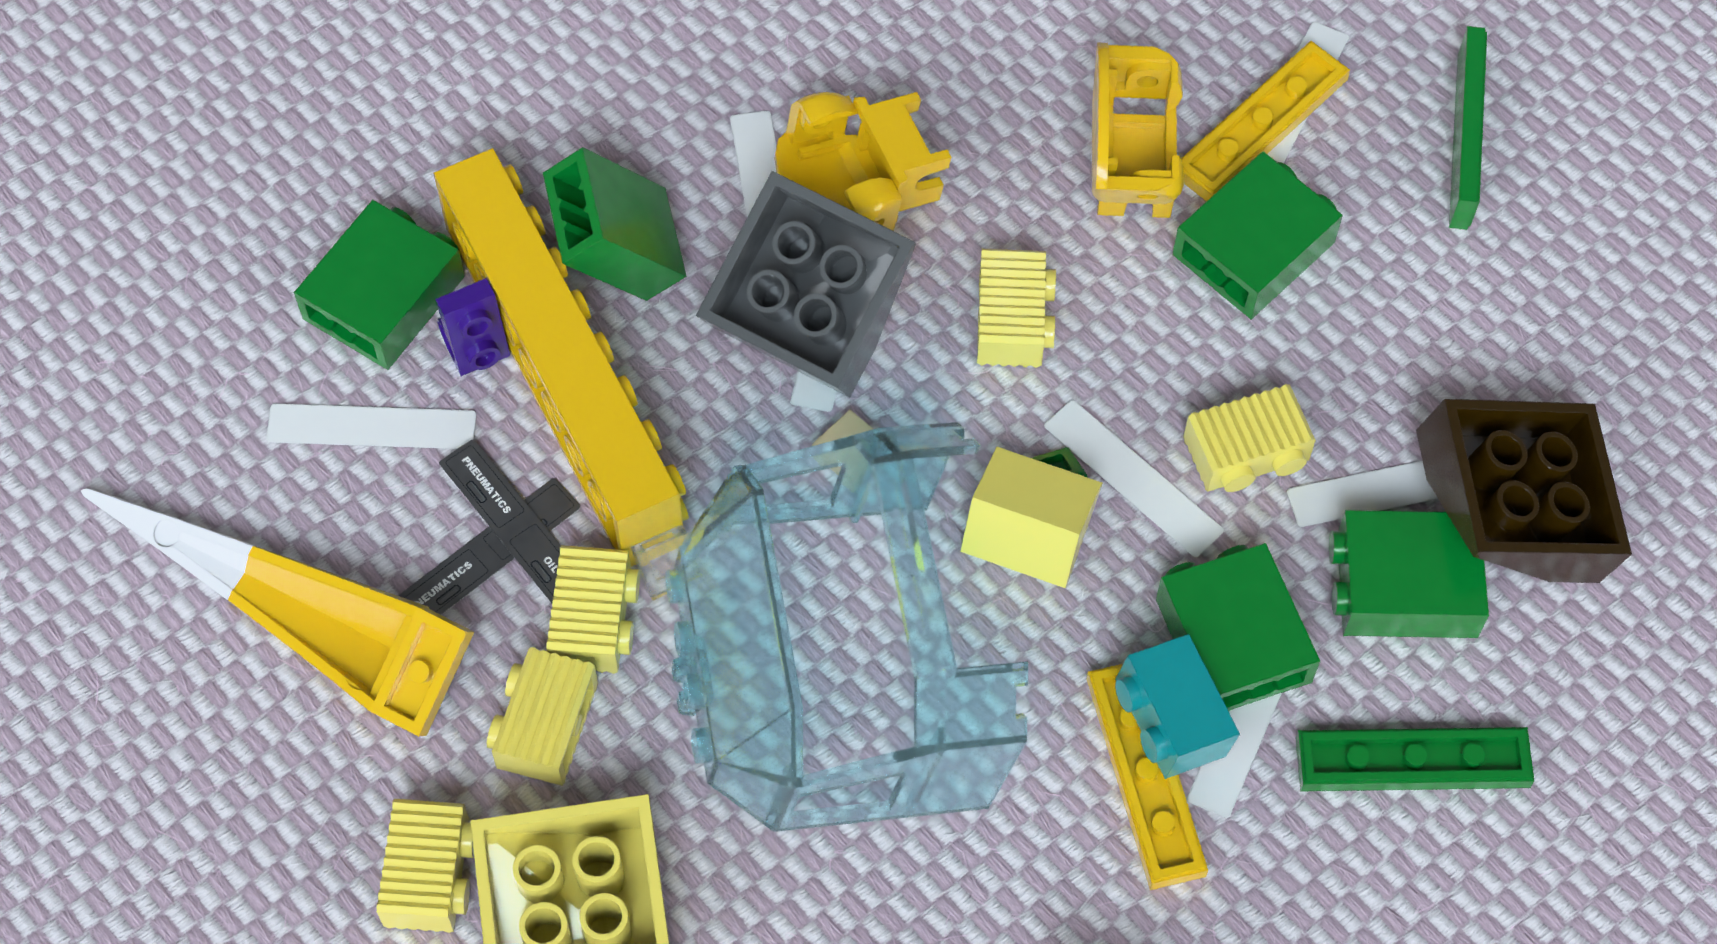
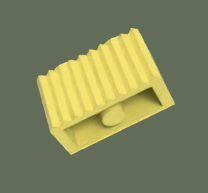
M981 248L977 363L981 366L985 364L991 366L999 364L1003 367L1007 365L1028 367L1031 365L1037 368L1042 366L1044 348H1054L1055 316H1045V301L1054 302L1056 269H1046V251Z
M1285 384L1280 388L1275 387L1270 391L1265 390L1260 394L1255 393L1250 397L1244 396L1240 400L1234 399L1230 403L1224 402L1219 407L1213 406L1209 410L1203 409L1199 413L1193 412L1187 418L1183 435L1184 442L1188 446V451L1192 455V460L1196 464V469L1200 473L1201 481L1204 482L1207 492L1224 487L1226 492L1239 491L1251 485L1257 476L1275 471L1277 476L1293 474L1302 469L1307 461L1310 460L1316 441L1289 384Z
M561 545L548 630L547 652L550 654L557 653L561 657L568 656L571 659H579L582 662H590L595 665V670L601 673L607 671L614 674L618 672L620 654L630 655L633 644L634 624L633 621L625 620L627 602L637 603L640 588V570L631 569L629 550Z
M534 647L528 649L523 665L513 664L505 688V695L511 697L505 716L498 714L494 716L487 736V748L492 749L497 769L560 786L564 785L566 775L569 772V766L572 763L573 754L576 752L580 734L583 731L587 713L590 711L591 702L597 690L598 681L595 665L590 662H582L579 659H571L568 656L561 657L557 653L550 654L545 650L539 651Z
M407 799L393 800L377 902V914L383 927L451 933L454 932L456 914L466 915L470 897L469 879L462 878L464 858H474L471 822H469L470 819L465 804Z

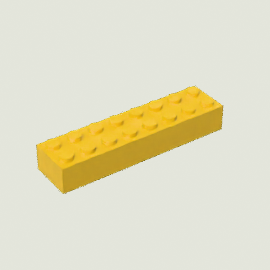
M491 148L434 172L446 230L452 241L458 246L460 256L474 283L487 278L493 289L508 348L613 549L629 550L632 567L685 543L683 521L689 519V515L681 496L686 495L682 478L674 464L664 466L657 451L662 449L658 434L649 419L642 422L639 420L633 408L638 405V401L628 378L625 375L616 377L610 363L614 362V356L610 345L601 331L595 334L591 331L586 321L591 319V314L581 291L578 288L570 291L563 278L568 276L566 265L562 264L558 249L555 246L547 249L541 236L545 235L546 232L534 205L525 207L519 195L523 194V188L514 167L511 164L502 166L494 149Z

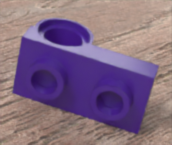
M487 278L435 299L441 317L437 319L438 327L460 376L475 370L490 368L499 360L510 356L495 293Z

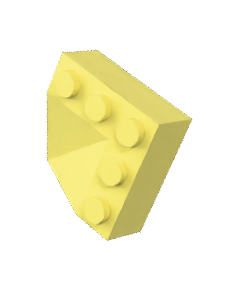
M649 794L470 820L483 944H670Z

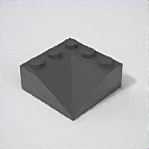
M771 171L696 316L722 333L850 398L876 349L916 243Z

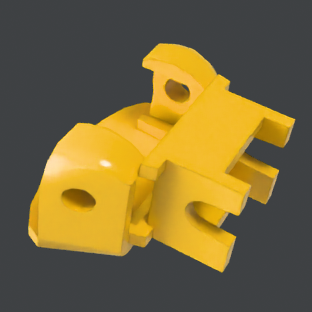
M1097 42L1092 98V194L1098 200L1097 215L1124 216L1128 203L1152 204V217L1171 218L1174 200L1182 192L1184 186L1183 164L1180 156L1177 155L1176 106L1183 97L1182 72L1178 62L1172 55L1157 47L1108 45V43ZM1114 98L1166 99L1165 115L1113 113Z
M818 92L803 96L791 104L787 129L778 138L774 161L776 173L894 231L900 211L940 200L944 187L940 177L921 182L918 181L924 176L948 169L952 157L948 149L930 154L910 116V113L919 110L921 99L917 92L871 105L868 104L865 97H854L852 103L849 95L844 96L834 92ZM858 114L861 118L858 136L856 134L845 135L848 117Z

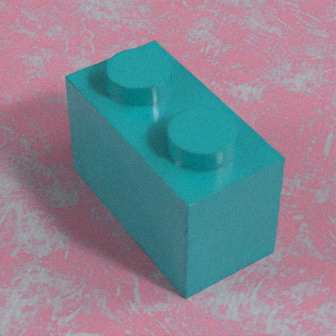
M1187 634L1127 656L1115 679L1116 694L1123 709L1126 712H1132L1141 730L1142 748L1152 763L1157 762L1164 778L1173 777L1226 757L1240 736V733L1190 635Z

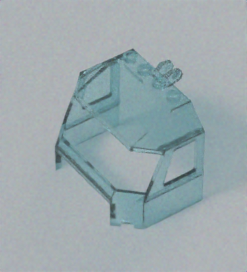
M958 422L876 428L747 465L734 466L679 547L674 569L666 571L667 598L669 604H678L680 621L675 622L674 625L675 648L677 655L680 657L674 659L671 666L673 680L676 683H683V691L679 692L677 696L678 711L682 715H696L698 728H693L691 733L694 761L696 764L704 763L707 784L773 832L989 809L1027 743V717L1024 713L1016 714V687L1028 686V661L957 668L925 511L928 509L949 456L977 454L981 446L974 438L964 439V428ZM841 466L829 499L766 505L761 483ZM882 515L914 675V747L803 775V705L770 524L849 517L851 523H858L860 516ZM899 776L889 799L883 802L794 811L798 799L803 796Z

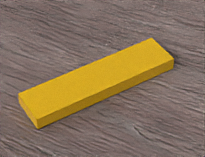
M1310 41L1181 158L1184 184L1205 201H1208L1262 151L1268 154L1348 80L1350 69L1314 42Z
M1123 664L1088 671L1086 680L1149 889L1154 890L1205 878L1208 873L1207 864L1179 775L1165 779L1157 762L1152 763L1147 758L1141 744V730L1132 712H1126L1118 700L1115 679Z

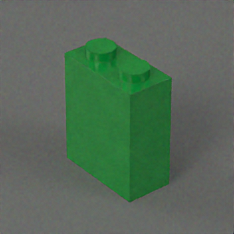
M584 147L543 172L562 264L645 301L687 277L665 187Z
M1262 151L1178 227L1172 255L1252 320L1335 243L1343 215L1337 211L1336 206L1329 198L1322 194H1316L1297 179L1296 174L1289 166L1282 162H1276Z
M372 199L294 291V295L303 320L389 370L438 310L435 299L453 292L465 275L460 258V250L449 237L440 232L431 234L417 226L415 221L403 210L397 207L388 209Z
M1345 510L1338 531L1330 532L1329 561L1330 564H1339L1340 582L1333 583L1332 611L1333 615L1342 616L1343 636L1479 637L1489 617L1485 562L1482 559L1473 557L1446 512Z
M1266 543L1252 548H1248L1246 545L1234 546L1223 551L1215 560L1197 566L1194 562L1182 563L1171 568L1165 576L1161 577L1156 602L1172 639L1187 634L1190 635L1228 711L1313 682L1320 659Z

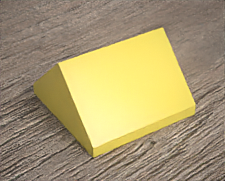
M996 447L972 497L960 552L1067 588L1103 483Z

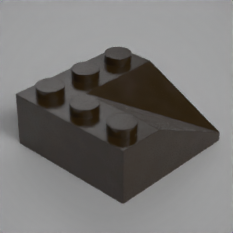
M1444 399L1416 429L1426 480L1473 557L1547 582L1600 583L1632 555L1595 404Z

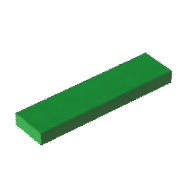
M1467 26L1457 56L1449 228L1467 230L1468 226L1471 227L1480 202L1487 32L1483 27Z
M1528 727L1298 730L1295 737L1300 792L1531 788L1534 783Z

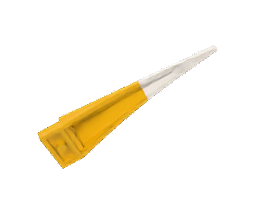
M90 488L81 490L85 498L155 546L242 610L317 668L367 710L418 737L427 736L474 631L417 602Z

